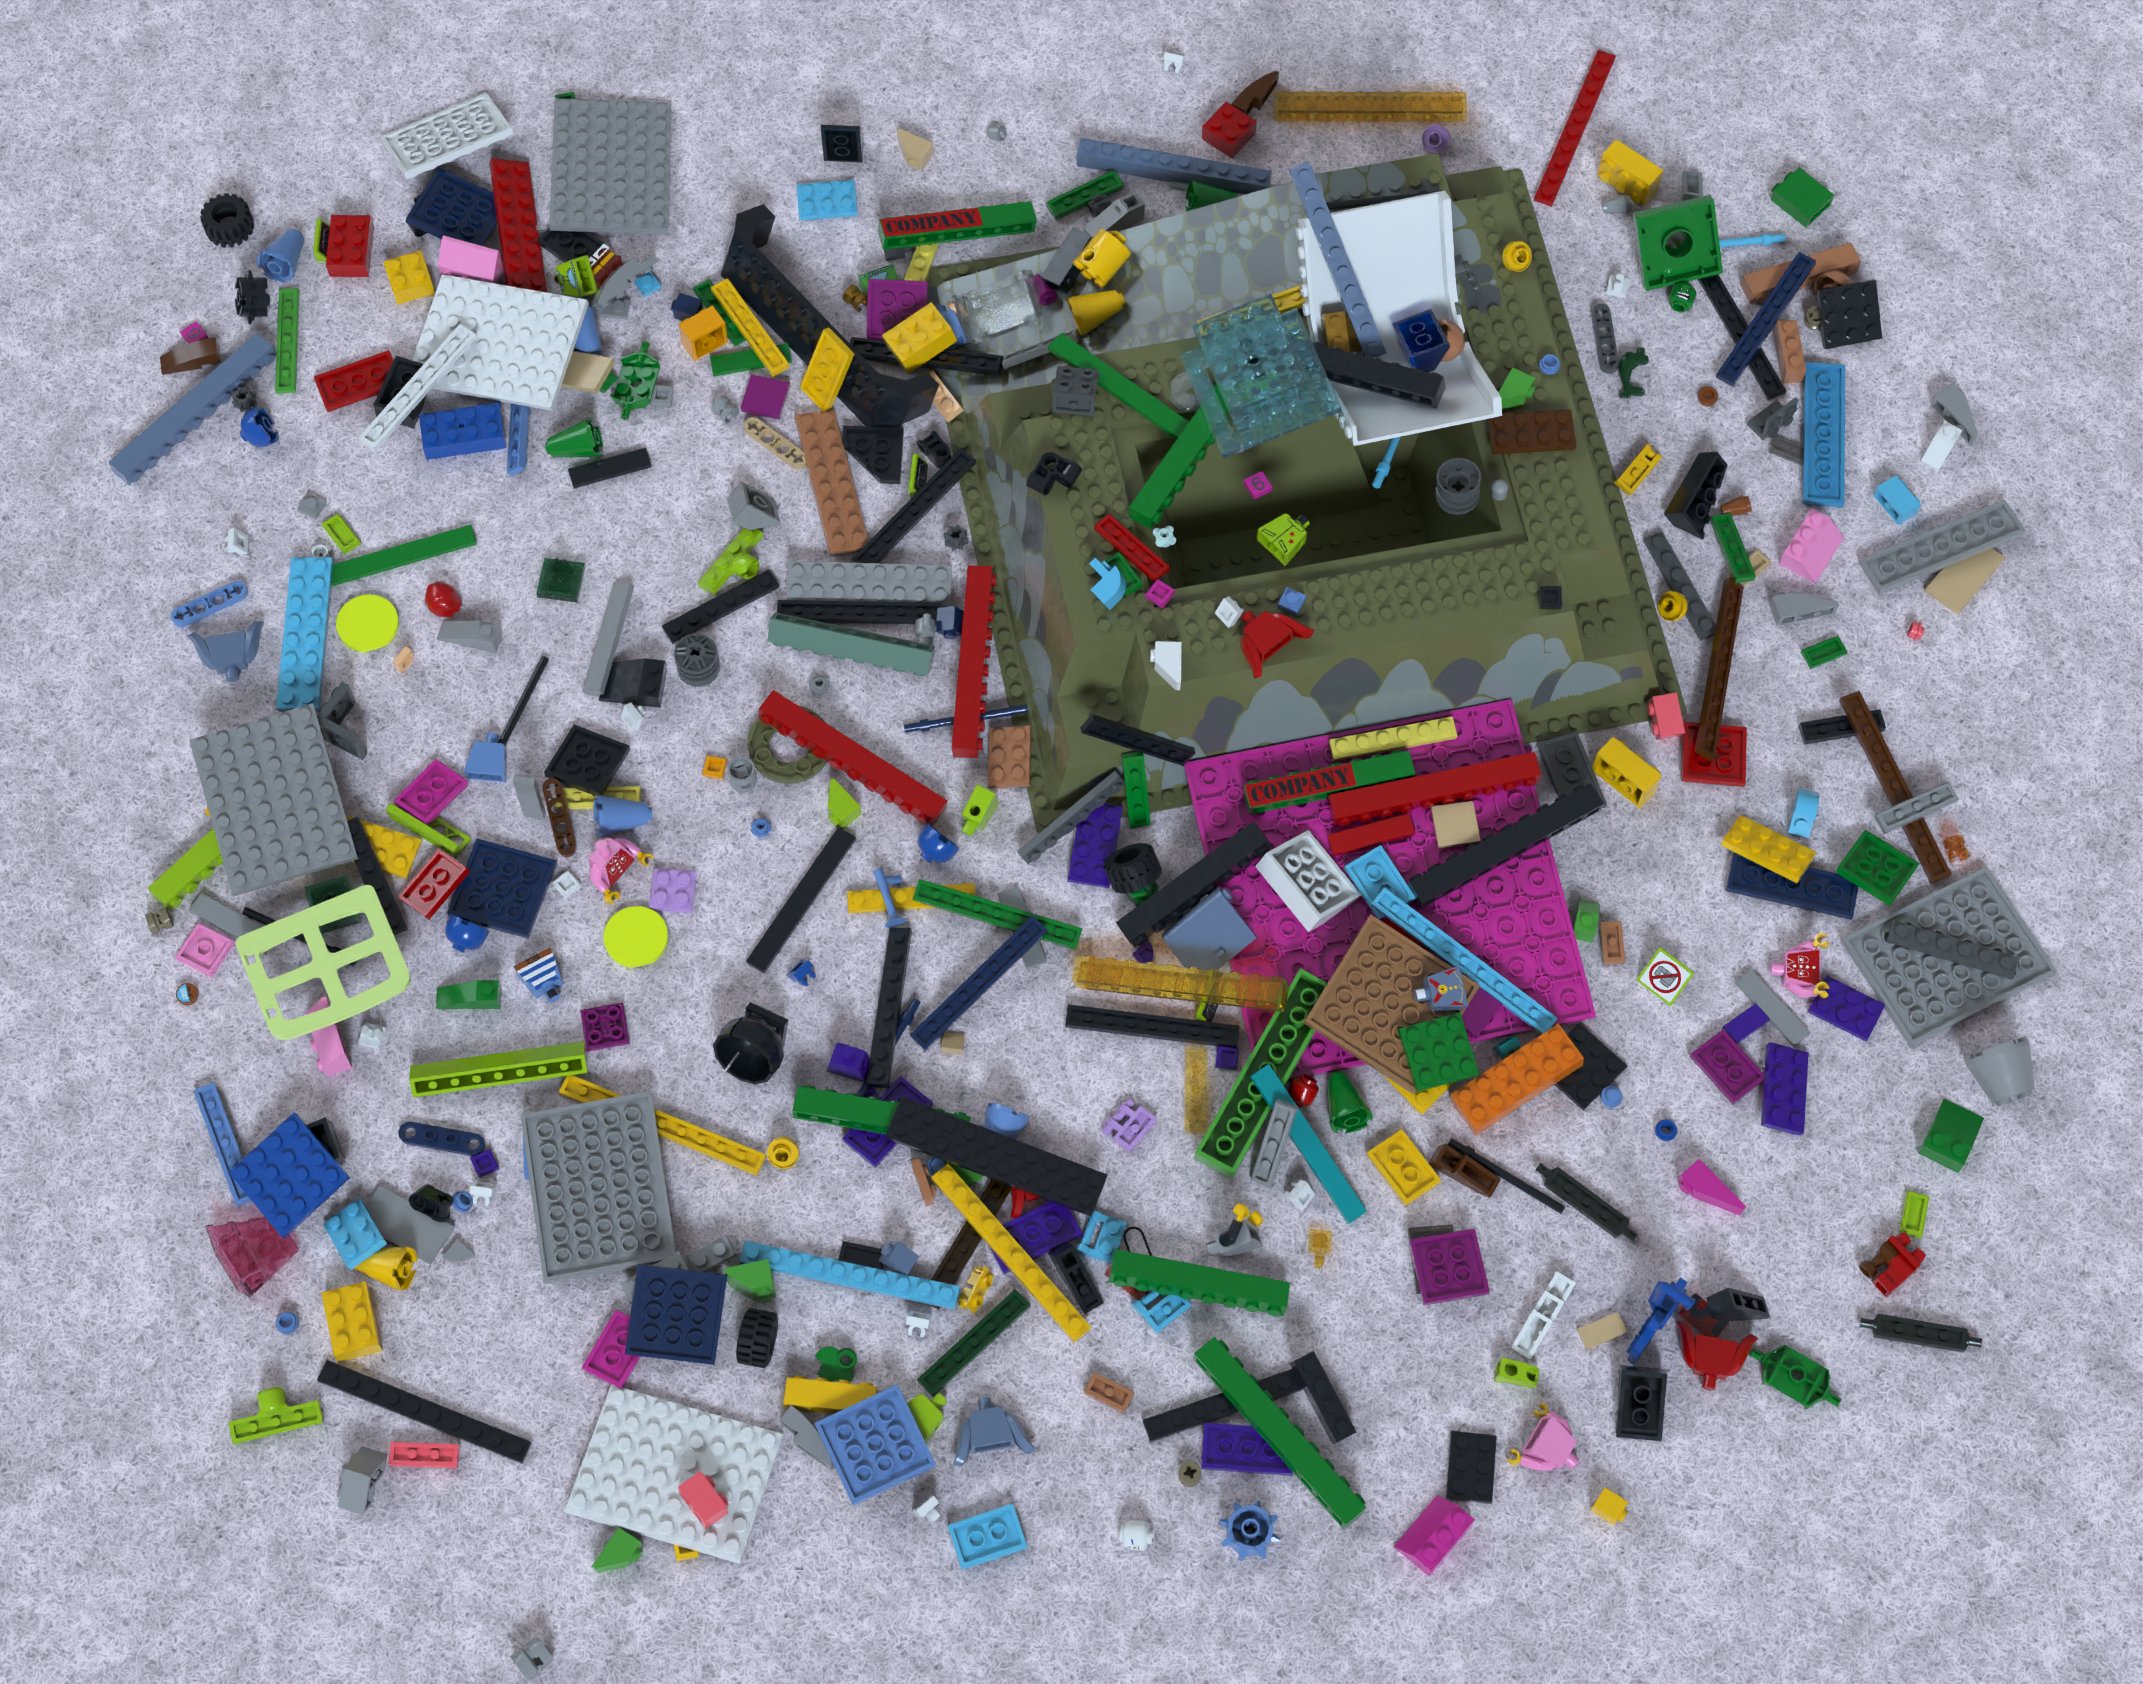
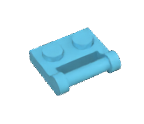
M1094 1210L1092 1217L1087 1216L1089 1220L1081 1242L1077 1244L1076 1251L1079 1254L1111 1264L1114 1250L1119 1249L1127 1222L1103 1215ZM1098 1221L1103 1223L1095 1248L1091 1249L1088 1246Z
M1150 1291L1140 1300L1136 1299L1131 1305L1153 1331L1158 1334L1190 1309L1191 1303L1186 1299L1170 1294L1148 1311L1145 1306L1160 1295L1158 1292Z

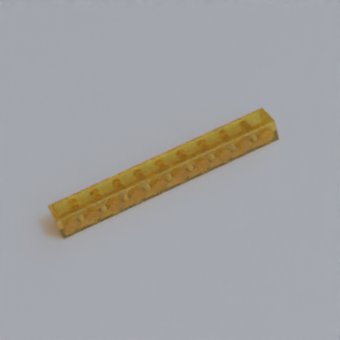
M1274 91L1273 121L1465 122L1467 115L1466 92Z
M1085 955V957L1077 956L1072 981L1076 988L1281 1012L1285 1011L1289 992L1286 979L1280 976H1272L1270 978L1255 973L1243 975L1236 971L1225 973L1217 969H1209L1207 971L1192 966L1180 968L1173 964L1162 966L1154 962L1144 964L1134 960L1117 961L1110 957L1099 959L1091 955Z

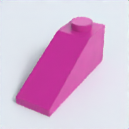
M1700 1159L1682 1173L1677 1181L1680 1189L1685 1194H1690L1693 1198L1739 1216L1746 1208L1736 1195Z

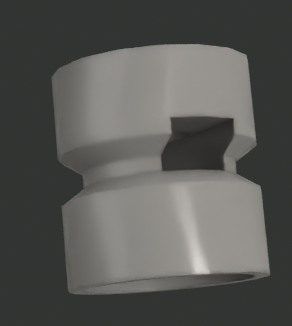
M743 756L732 759L728 765L730 785L734 790L741 793L752 790L757 782L754 763L749 758Z
M537 1636L526 1643V1649L520 1648L510 1656L527 1680H530L538 1673L539 1667L545 1668L554 1661L552 1655Z

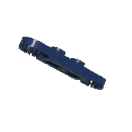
M406 1122L400 1126L398 1131L401 1141L408 1145L475 1156L485 1149L484 1139L477 1133L416 1122ZM414 1128L416 1134L412 1138L404 1137L406 1129ZM471 1140H478L480 1145L477 1149L471 1150L468 1148V1143Z

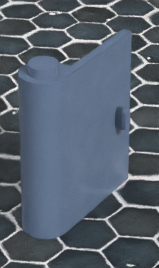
M1219 886L1162 934L1164 942L1198 985H1201L1257 938L1255 933L1232 906L1233 894L1227 887L1222 888Z

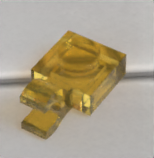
M1310 1229L1308 1253H1315L1314 1268L1323 1269L1324 1254H1331L1332 1231Z

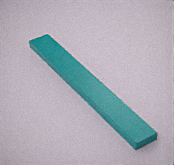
M1269 1064L1250 1076L1272 1111L1278 1099L1297 1106ZM1298 1108L1289 1137L1347 1224H1350L1366 1213L1367 1210Z

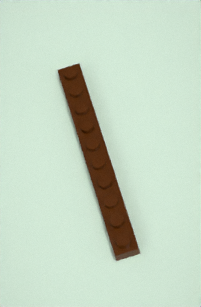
M1731 577L1724 579L1695 746V752L1708 761L1715 759L1744 589L1741 584H1735Z
M1860 690L1841 697L1839 702L1891 806L1913 798ZM1922 817L1902 826L1930 884L1950 877L1951 872L1924 818Z

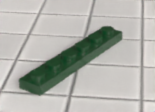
M1016 1289L1013 1290L917 1379V1382L934 1397L1031 1307V1304Z

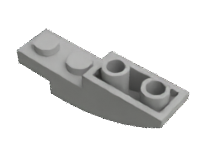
M655 255L641 263H638L634 257L614 270L598 289L591 304L593 309L598 306L602 309L611 304V298L615 297L618 300L626 295L625 290L631 287L629 283L638 279V273L643 272V274H646L654 269L652 265L658 262Z

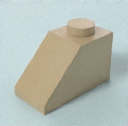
M899 128L897 130L898 143L905 162L913 169L919 168L923 170L934 153L933 142Z

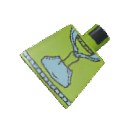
M588 255L556 266L557 274L554 279L560 285L563 294L583 297L597 292Z

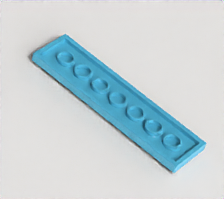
M291 557L276 706L278 711H288L312 703L316 711L320 710L334 562L332 557Z

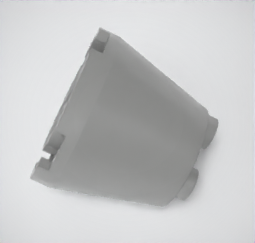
M2027 1036L2017 1039L2018 1043L2015 1040H2011L1975 1053V1058L1973 1054L1963 1057L1966 1066L1992 1103L1996 1102L1997 1106L2011 1102L2010 1097L2017 1095L2018 1099L2033 1094L2032 1090L2035 1087L2030 1044Z

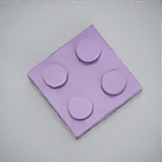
M654 869L649 908L655 911L692 913L697 872Z

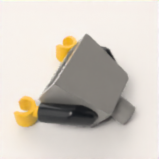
M1238 1203L1233 1209V1212L1237 1215L1236 1220L1233 1219L1229 1227L1215 1232L1216 1240L1206 1244L1210 1256L1221 1253L1226 1257H1233L1263 1247L1257 1229L1263 1222L1262 1215L1257 1211H1253L1249 1216V1209L1244 1204Z

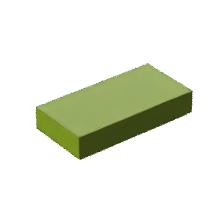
M339 513L321 524L344 555L361 545L360 540Z
M1907 1191L1899 1233L1905 1232L1909 1236L1922 1238L1930 1196Z

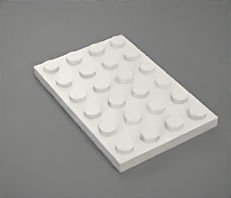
M484 93L385 134L380 138L404 177L408 179L416 177L427 170H433L444 163L452 162L463 155H469L477 149L488 147L490 144L504 140L514 133L489 95Z

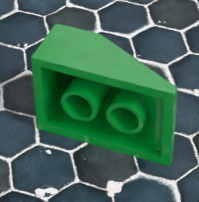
M1944 1098L1918 1154L1959 1173L1969 1156L1984 1118Z

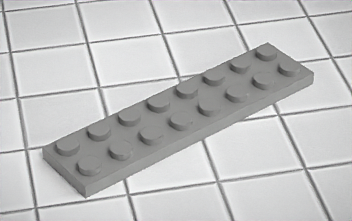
M2003 500L1860 559L1859 564L1880 595L2023 536L2026 530L2007 502Z
M788 561L787 600L942 603V607L951 606L952 566Z

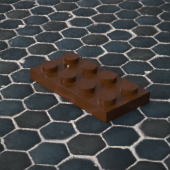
M1571 409L1502 413V416L1487 419L1492 455L1575 450L1577 446Z

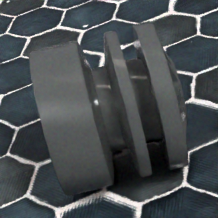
M1453 458L1447 460L1439 467L1436 476L1435 497L1437 504L1445 512L1454 515L1467 514L1478 505L1481 490V473L1474 462L1464 458Z
M699 633L689 634L682 637L676 644L674 659L677 674L684 683L694 687H701L712 683L716 679L720 671L717 646L711 638Z

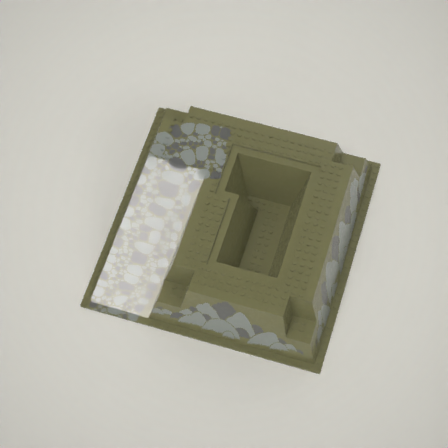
M1439 153L1318 173L1315 176L1326 202L1418 193L1420 190H1427L1428 192L1446 191L1451 199L1454 256L1461 254L1464 261L1468 260L1470 269L1473 271L1481 290L1478 293L1479 301L1471 303L1455 268L1458 302L1455 303L1457 315L1461 314L1465 329L1463 334L1464 341L1469 342L1476 359L1498 392L1512 368L1535 377L1534 386L1536 390L1532 398H1527L1524 405L1504 409L1502 413L1571 409L1577 445L1575 450L1492 455L1487 419L1401 436L1390 462L1391 468L1389 473L1384 477L1381 487L1375 488L1372 484L1377 474L1376 468L1379 462H1382L1391 439L1353 446L1351 440L1346 438L1344 429H1341L1339 419H1335L1333 409L1329 408L1328 400L1324 399L1321 379L1291 371L1277 375L1284 395V408L1279 411L1282 418L1276 423H1270L1267 416L1256 419L1239 398L1238 403H1240L1236 414H1231L1226 428L1219 431L1215 444L1207 448L1205 458L1202 461H1198L1193 475L1186 478L1182 491L1176 492L1172 505L1169 508H1165L1158 524L1155 523L1149 529L1129 518V506L1171 449L1176 439L1099 385H1097L1094 416L1052 412L1057 367H1071L1052 352L1006 369L1002 365L999 376L934 368L935 374L964 410L950 422L946 421L953 455L962 448L976 459V464L959 480L977 565L992 566L993 574H997V586H993V592L996 595L995 604H991V610H994V621L990 622L1008 705L1009 707L1027 704L1028 713L1011 715L1013 726L1030 725L1032 728L1031 787H1027L1035 828L1038 833L1043 831L1113 771H1116L1124 780L1122 754L1138 752L1081 733L1080 727L1092 714L1194 747L1195 754L1188 762L1512 699L1524 744L1549 740L1573 732L1581 734L1652 721L1651 715H1648L1646 705L1650 698L1677 692L1681 715L1686 714L1687 709L1623 499L1619 487L1614 483L1616 476L1521 169L1503 171L1502 166L1445 175ZM1291 181L1118 231L1126 238L1127 241L1124 245L1131 255L1103 289L1094 283V279L1088 280L1080 272L1073 287L1069 289L1067 294L1053 289L1058 295L1057 300L1048 306L1041 305L1038 299L1034 276L1043 274L1060 248L1059 246L931 268L926 280L928 281V304L932 302L934 306L944 305L947 311L951 309L948 303L956 300L965 312L963 318L959 319L957 317L966 335L968 344L952 349L1002 355L1004 358L1005 355L1056 337L1060 333L1064 334L1074 329L1077 330L1067 298L1116 290L1117 293L1121 292L1125 304L1122 305L1123 309L1086 335H1080L1079 341L1076 343L1190 422L1217 382L1238 393L1240 381L1235 372V365L1251 361L1241 357L1238 347L1247 327L1200 336L1197 321L1302 285L1303 279H1301L1299 274V266H1302V263L1297 253V247H1300V240H1297L1295 229L1298 228V219L1308 217L1294 182ZM1354 208L1336 209V210H1329V211H1330V213H1333V212H1338V211H1343V210H1349V209H1354ZM1510 242H1524L1531 250V262L1524 271H1510L1503 263V250ZM1302 308L1249 326L1253 328L1260 327L1265 331L1273 333L1280 332L1288 337H1299L1304 341L1311 342L1307 316H1304ZM1547 354L1555 355L1560 361L1559 371L1552 375L1543 373L1539 368L1541 358ZM1047 452H1053L1067 460H1071L1083 469L1072 488H1067L1055 481L1051 491L1046 496L1026 486L1030 473L1035 469L1041 457ZM1449 459H1468L1474 462L1480 469L1481 490L1479 503L1474 510L1467 514H1449L1442 510L1436 501L1437 471ZM1050 463L1047 467H1053L1056 463ZM1262 471L1273 489L1271 492L1254 500L1243 484V481ZM1498 479H1502L1508 484V495L1501 501L1495 500L1491 496V485ZM1110 513L1170 566V570L1159 580L1175 589V594L1163 609L1145 598V594L1154 582L1127 558L1125 560L1143 582L1142 588L1127 597L1123 595L1122 599L1111 610L1091 591L1102 577L1089 563L1094 558L1101 563L1103 560L1119 552L1094 530V526L1107 514ZM1283 514H1288L1294 520L1304 515L1310 523L1304 529L1307 532L1306 542L1290 562L1284 566L1257 541L1258 529ZM1166 526L1173 527V536L1176 538V543L1165 548L1156 546V537L1153 535V530L1155 528L1162 529ZM1540 586H1561V609H1539ZM1286 587L1306 595V600L1297 616L1277 608ZM1230 596L1241 609L1245 610L1243 614L1248 610H1251L1256 617L1264 611L1282 613L1315 631L1308 639L1293 637L1288 644L1262 663V676L1254 679L1253 672L1240 646L1243 628L1246 624L1240 617L1234 626L1228 628L1215 612L1222 600ZM1155 641L1181 642L1180 690H1175L1154 670V662H1150V650L1155 649ZM1144 754L1149 812L1153 813L1191 806L1192 800L1184 766ZM1125 785L1118 793L1113 794L1105 802V804L1122 806L1121 818L1128 817Z

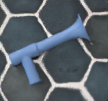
M882 868L874 870V875L888 912V922L885 924V927H897L903 924L906 918H901L897 914L888 884L900 885L902 877L900 875L885 876Z

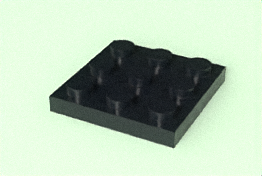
M1875 279L1817 290L1822 345L1824 349L1882 339L1877 283Z
M574 724L544 771V775L547 778H555L562 784L594 796L603 795L628 755L630 746Z
M1578 1023L1567 1036L1584 1057L1583 1066L1554 1085L1584 1111L1601 1094L1602 1090L1609 1086L1628 1065L1582 1024Z

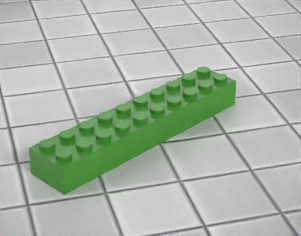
M1301 968L1299 969L1198 1146L1194 1159L1230 1179L1234 1178L1271 1112V1108L1250 1076L1269 1064L1283 1086H1286L1316 1033L1315 1030L1303 1022L1327 985V982Z

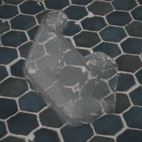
M1025 269L1016 272V275H1011L1004 280L976 290H970L964 294L958 293L952 296L966 341H973L974 344L984 342V337L1028 322L1029 325L1040 321L1039 318L1043 316L1032 270Z

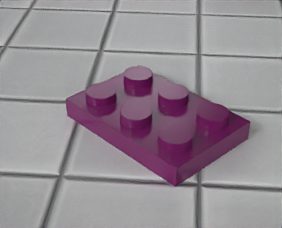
M1724 1029L1690 1054V1058L1732 1105L1764 1082V1073Z

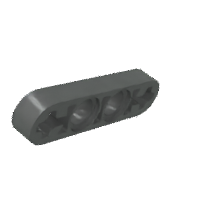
M1597 304L1592 311V321L1599 365L1604 373L1612 374L1617 370L1619 360L1611 311L1607 305ZM1598 311H1602L1604 314L1603 321H1600L1601 316ZM1605 327L1609 330V333L1602 334L1598 329ZM1608 344L1612 349L1604 351L1601 346ZM1609 356L1610 364H1612V367H1609L1608 364H1606L1607 357Z

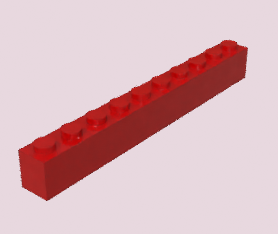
M968 565L951 747L953 758H978L979 750H983V738H980V733L984 732L985 720L982 719V713H986V701H983V698L988 693V683L985 682V677H989V664L986 663L987 658L991 657V646H988V640H992V628L989 627L990 622L994 621V610H991V604H995L996 595L993 592V586H997V574H993L992 566Z
M773 690L759 707L758 717L765 725L773 726L785 737L789 736L798 746L811 750L817 758H823L833 768L844 771L850 779L858 780L871 792H877L886 802L899 806L902 812L913 815L921 824L926 825L929 823L934 826L945 811L948 800Z
M1531 752L1331 794L1328 797L1327 803L1333 825L1347 826L1352 821L1360 820V822H1366L1371 820L1372 817H1389L1393 813L1400 811L1401 813H1408L1418 807L1427 809L1437 803L1450 804L1456 799L1461 798L1463 800H1470L1475 795L1483 794L1484 796H1489L1499 790L1512 791L1518 786L1523 785L1531 787L1539 782L1541 772L1536 754Z

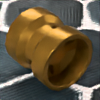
M853 284L846 289L842 300L847 304H852L853 308L860 312L862 309L859 307V304L862 303L864 306L868 304V294L860 292V288Z

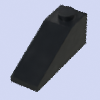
M1066 1242L1048 1253L1057 1272L1084 1314L1104 1303L1074 1245Z
M1728 1287L1706 1298L1708 1312L1712 1319L1726 1322L1770 1318L1763 1296Z

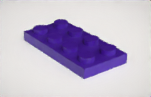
M1104 804L1091 812L1086 820L1077 824L1068 882L1110 888V882L1103 865L1105 860L1116 852L1123 811L1122 806Z
M1772 1042L1766 1044L1761 1126L1794 1135L1804 1134L1809 1052Z
M902 1076L879 1098L881 1101L886 1102L891 1100L900 1102L901 1097H905L928 1107L933 1106V1102ZM852 1128L842 1138L845 1144L874 1168L898 1144L886 1139V1134Z
M1051 1201L1003 1224V1227L1032 1260L1049 1253L1066 1242L1069 1243L1082 1236V1231L1070 1209ZM988 1245L1003 1275L1010 1272V1269Z
M1204 1423L1201 1469L1292 1476L1293 1472L1252 1426Z

